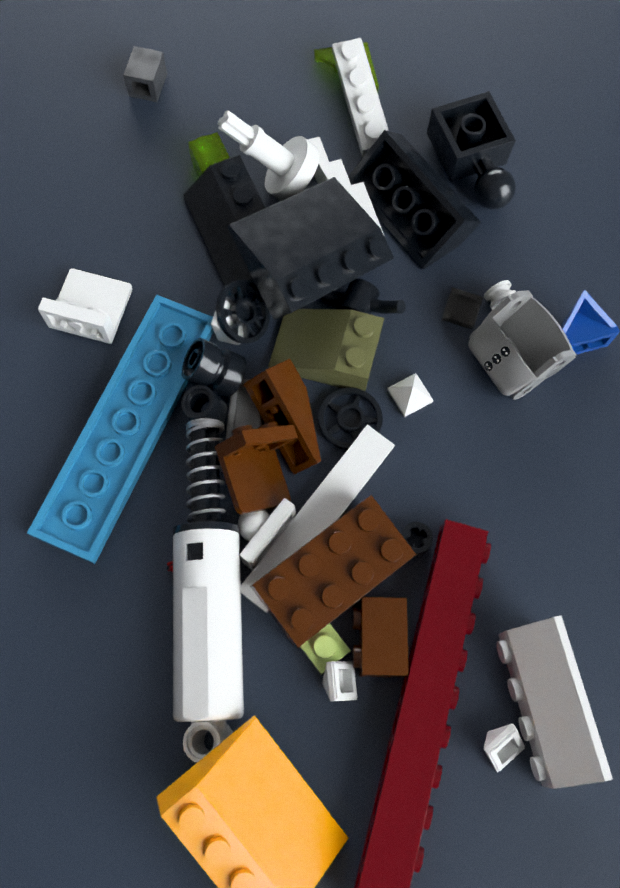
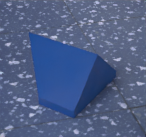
M585 289L561 324V328L576 354L607 347L620 333L618 326Z

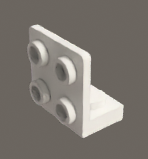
M72 268L68 272L56 301L43 297L38 310L49 328L112 344L133 288L130 283Z

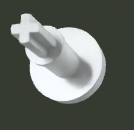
M228 110L225 111L223 117L219 118L217 123L219 125L218 129L240 144V151L250 155L268 168L265 177V188L268 193L283 201L302 192L314 176L319 162V150L314 144L303 136H297L282 146L264 133L263 129L258 125L250 127Z

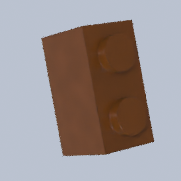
M362 597L359 601V607H353L352 612L353 630H359V645H353L352 649L353 668H359V677L404 678L408 676L407 598Z

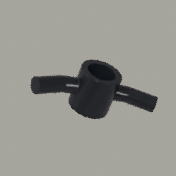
M362 279L352 280L345 292L334 290L320 297L328 302L338 304L337 309L355 310L367 314L372 312L397 314L404 313L406 309L403 300H379L380 293L377 287Z

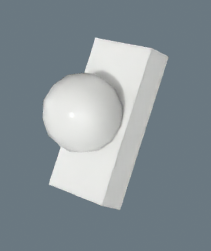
M284 498L271 515L266 510L240 515L238 519L239 533L250 542L239 556L243 564L252 571L296 516L294 504Z

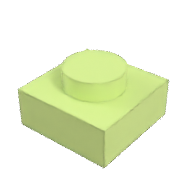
M330 623L300 646L321 675L325 671L326 662L339 661L351 651Z

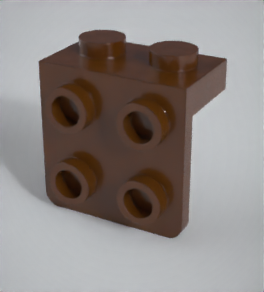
M271 422L257 429H253L252 425H244L232 430L230 438L215 446L235 511L238 514L243 515L275 508L284 498L291 501L275 450L298 438L294 424L279 426L278 422Z

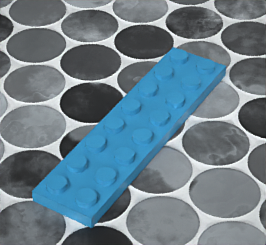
M156 294L27 532L28 535L92 564L96 563L189 382L182 377V365L188 349L198 338L210 341L214 333L211 326L212 316Z

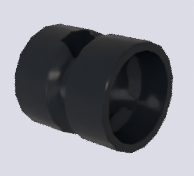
M198 338L191 344L182 365L183 379L197 385H207L212 391L226 397L232 396L238 390L246 372V359L244 356L228 349L221 350L217 344L203 338Z

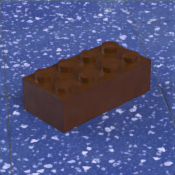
M370 495L250 587L292 645L299 648L413 558L416 553L373 496Z

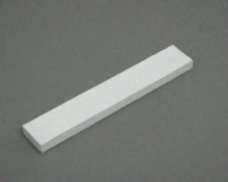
M367 424L242 583L241 594L267 613L268 610L250 586L338 520L395 445Z

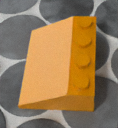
M255 715L157 796L160 816L218 888H315L348 840V836Z

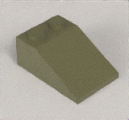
M298 309L283 317L268 368L291 359L301 378L339 388H357L366 391L384 318L355 310Z

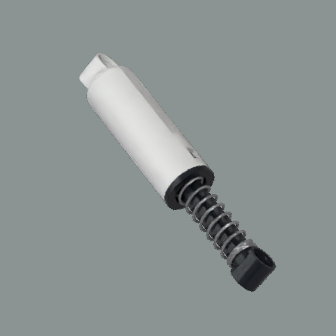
M205 385L191 387L182 398V410L189 417V422L185 425L186 437L191 441L186 446V451L191 454V457L186 460L187 466L191 468V471L186 474V478L191 482V485L186 489V492L191 495V499L186 503V506L191 509V514L186 518L189 523L180 524L173 528V718L177 722H191V726L188 727L184 734L183 747L188 758L194 762H199L233 733L229 725L226 724V720L240 719L244 714L239 556L240 533L238 525L221 522V513L226 512L225 509L221 508V499H224L226 496L220 494V486L224 485L225 482L220 480L222 468L215 449L216 445L224 441L222 438H219V433L224 430L225 425L223 422L227 417L228 410L223 399ZM209 402L207 409L201 412L203 405ZM208 731L214 739L211 751L207 750L204 744V738Z

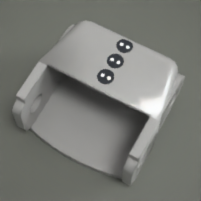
M529 290L517 291L511 296H507L488 314L482 324L472 332L468 342L469 349L500 393L510 396L513 400L529 393L545 379L560 371L575 359L577 355L559 323L539 301L532 297Z

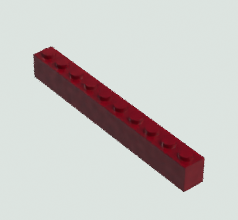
M447 519L440 526L408 658V676L403 679L354 888H410L413 872L419 873L421 870L424 847L419 846L423 829L428 831L432 822L434 808L432 805H429L432 788L438 789L440 784L442 765L437 764L440 749H446L449 743L451 726L446 725L449 709L455 710L459 698L460 689L455 686L457 672H463L467 661L468 650L463 649L466 634L471 635L475 624L476 614L471 612L473 599H479L483 588L484 579L479 577L481 563H487L491 551V543L486 542L487 530Z

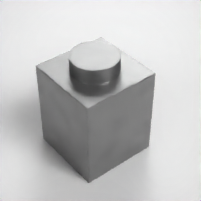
M133 47L123 75L129 97L158 102L167 76L163 52Z

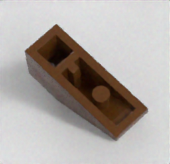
M291 359L272 366L243 383L265 424L271 422H278L279 426L294 424L298 438L279 448L293 475L321 462L307 388Z

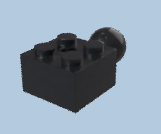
M490 92L432 108L427 135L450 181L477 174L478 178L474 190L478 202L488 209H499L506 206L514 197L516 184L510 172L499 168V166L507 164L516 140Z

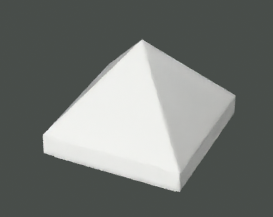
M416 373L387 388V391L404 417L433 402L432 397Z
M352 661L326 662L322 685L330 702L357 700L355 669L353 668Z
M512 723L487 732L484 751L493 768L499 772L525 749L519 732Z

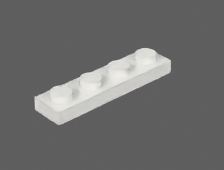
M358 38L332 44V54L360 152L364 156L383 131L389 130L362 39Z

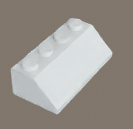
M562 616L509 629L498 634L500 641H497L498 655L503 664L507 663L511 677L507 680L508 689L514 702L518 701L522 715L518 720L524 740L530 742L533 757H530V765L535 779L541 781L542 787L551 789L613 780Z

